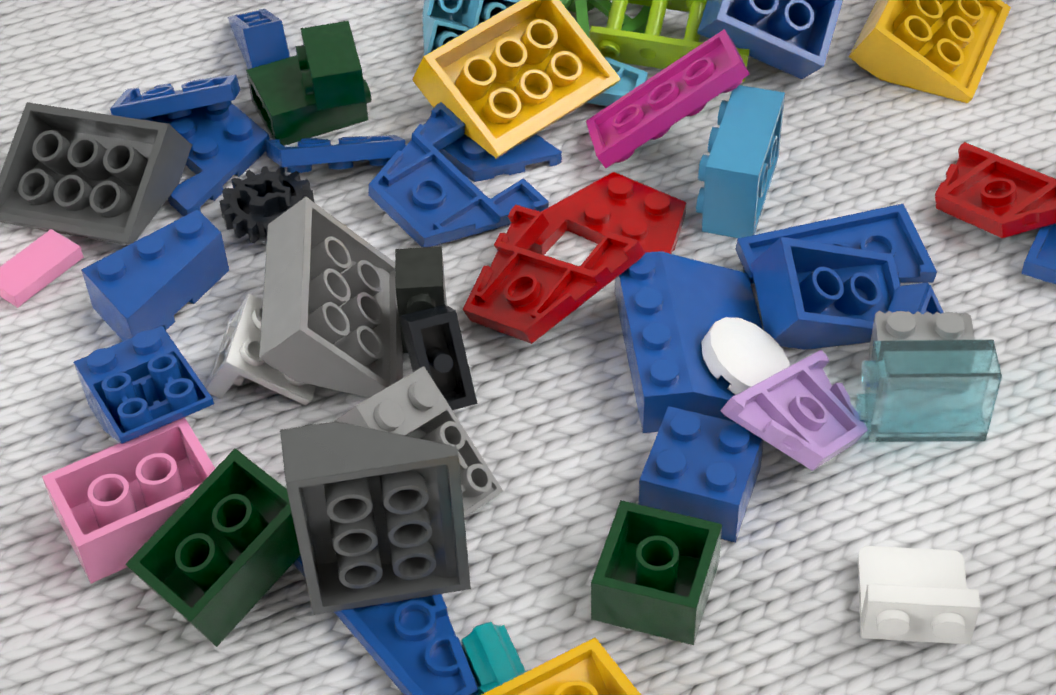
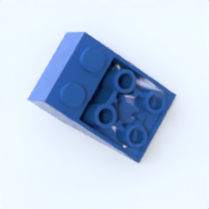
M163 326L141 331L133 338L108 348L97 349L88 356L73 362L92 412L103 430L121 444L214 405L212 396Z

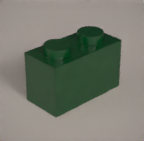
M349 21L300 28L303 45L295 46L299 69L303 70L301 74L305 95H314L317 111L366 103L362 68Z

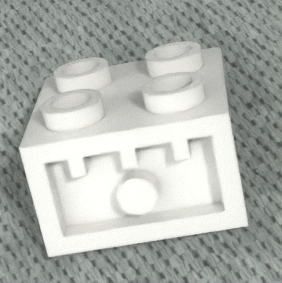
M249 294L227 325L206 385L209 394L222 399L232 384L240 386L244 379L247 378L296 402L308 405L313 398L315 385L294 381L259 358L263 300Z

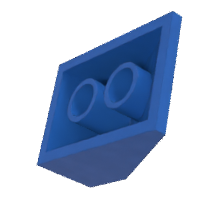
M780 237L751 263L764 331L770 334L781 347L808 350L870 343L875 313L879 310L884 314L887 313L896 289L901 286L893 254Z

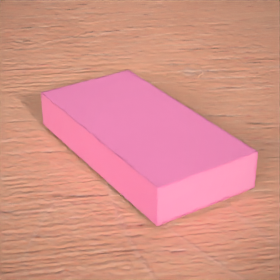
M50 229L0 266V297L18 308L84 258L81 247Z

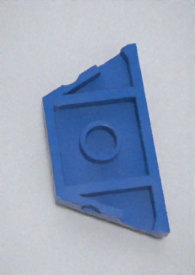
M466 134L439 150L442 155L473 182L493 179L502 174L525 172L526 165L548 161L551 167L562 162V151L537 134L498 158H495Z

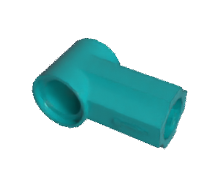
M487 622L474 627L472 632L462 639V648L477 682L479 695L529 671H525L505 625L498 626L492 622Z

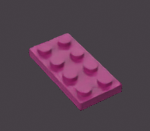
M722 30L586 120L596 156L605 168H608L615 162L620 163L627 160L633 155L635 149L650 139L655 140L662 137L673 124L686 116L689 117L699 113L708 101L721 93L734 90L745 77L750 75L726 30Z

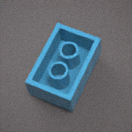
M739 85L732 90L729 101H721L717 121L720 127H712L708 142V152L710 155H702L698 171V180L705 182L704 188H700L696 205V213L703 214L702 232L733 238L755 235L779 159L785 92Z

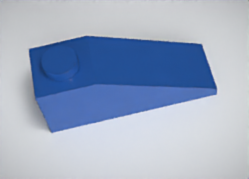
M265 8L228 17L229 24L248 69L290 57L282 20Z

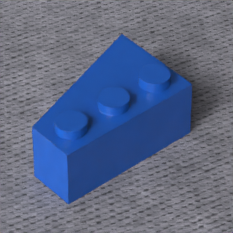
M197 209L83 268L81 271L93 309L121 340L125 341L133 338L141 331L152 330L159 326H163L167 330L175 323L174 315L188 302L195 304L229 271L222 233Z

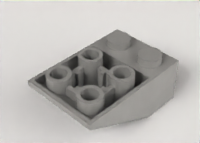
M424 366L359 403L335 420L457 446L464 518L503 492Z

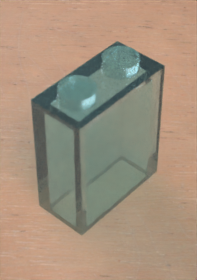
M994 339L874 341L871 360L863 361L862 387L865 394H858L856 400V411L858 412L859 420L866 423L868 429V442L986 441L1002 379Z

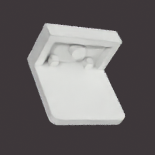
M864 546L859 550L858 581L861 638L970 645L980 611L979 589H967L965 563L961 553L954 550Z

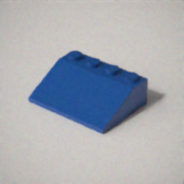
M662 251L645 253L641 259L615 278L614 290L642 433L659 431L668 406L734 422L721 412L726 403L735 396L728 389L731 383L726 381L722 375L717 380L709 371L702 356L701 342L712 325L725 317L741 318L763 329L748 273Z

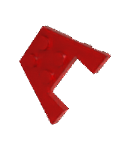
M612 172L541 211L550 225L529 250L545 255L566 231L597 244L600 243L608 232L638 240L645 253L662 251L672 254L675 251L686 216L687 202Z
M515 204L508 215L511 225L507 233H500L494 244L497 249L496 256L491 266H483L462 310L471 322L532 344L641 259L645 251L638 240L611 232L604 236L580 266L530 251L529 248L550 224L542 212Z

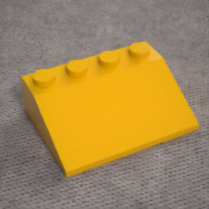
M521 0L423 56L412 80L433 108L442 102L465 123V134L495 158H498L619 83L621 78L560 0Z
M877 0L848 57L879 80L969 103L973 99L1011 7L1002 0Z

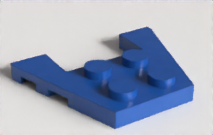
M442 102L438 103L431 110V117L424 125L420 124L414 130L412 139L402 151L397 150L369 183L368 196L422 248L436 246L510 225L511 221L508 215L515 204L539 212L547 209L549 201L524 178L496 196L488 198L439 152V150L463 137L465 134V123Z
M234 104L215 111H208L207 106L193 108L191 114L176 119H169L167 114L152 117L154 122L167 123L192 144L186 166L196 175L178 184L168 198L169 204L182 216H186L197 209L201 212L200 207L208 199L215 201L222 194L223 185L234 174L240 177L266 152L265 140H270L269 134Z

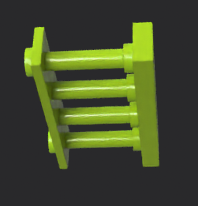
M610 0L612 4L606 28L591 26L590 40L603 57L626 64L665 69L702 44V42H699L701 35L697 32L707 0ZM628 3L651 7L644 34L621 30ZM666 9L689 12L684 40L660 36ZM737 48L747 68L750 50Z

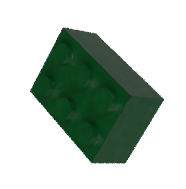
M234 448L125 565L217 647L301 555L287 488Z

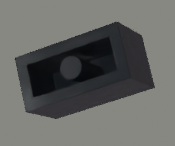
M443 304L399 316L412 371L414 372L424 366L452 410L478 404L456 310Z

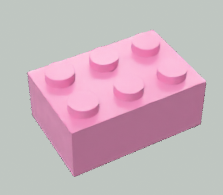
M183 417L128 442L116 444L46 474L42 478L55 513L92 584L127 568L125 564L215 470V467L186 418Z

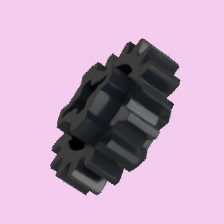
M264 166L262 167L261 174L255 175L254 172L248 170L246 171V179L233 178L231 180L233 188H224L222 190L224 199L220 200V208L227 230L234 229L235 237L238 239L249 234L250 243H256L260 237H266L267 241L268 224L304 197L309 198L314 203L315 201L313 190L310 189L309 180H301L299 172L295 171L286 175L285 167H279L276 172H269L268 167Z

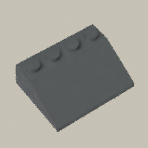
M26 102L0 174V222L46 231L52 229L57 233L130 245L138 239L178 186L192 144L167 123Z
M338 421L308 424L302 427L280 430L285 482L313 615L471 589L457 446Z

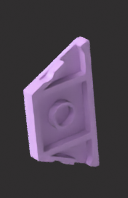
M822 350L733 396L721 409L725 416L812 471L855 444L868 431L860 414L851 405L850 397L843 384L835 383L832 386L823 368L829 363V359Z

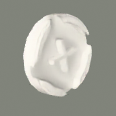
M725 317L716 321L701 342L702 356L709 371L717 380L722 375L726 381L731 383L728 389L735 395L790 366V362L782 347L770 334L756 324L741 318Z

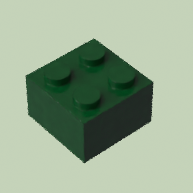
M620 500L591 581V620L694 645L719 564L722 524Z

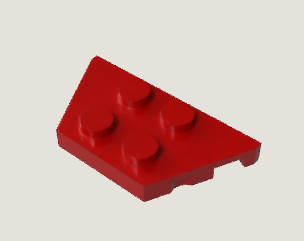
M966 142L960 145L957 163L950 164L946 172V180L940 183L935 193L936 209L1002 239L1056 223L1055 178Z

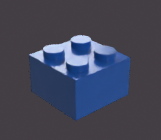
M668 406L639 479V505L722 524L721 539L736 543L761 468L764 440L736 422Z

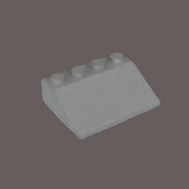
M304 197L268 224L259 358L294 381L370 398L403 378V348L396 297L395 262L309 198Z

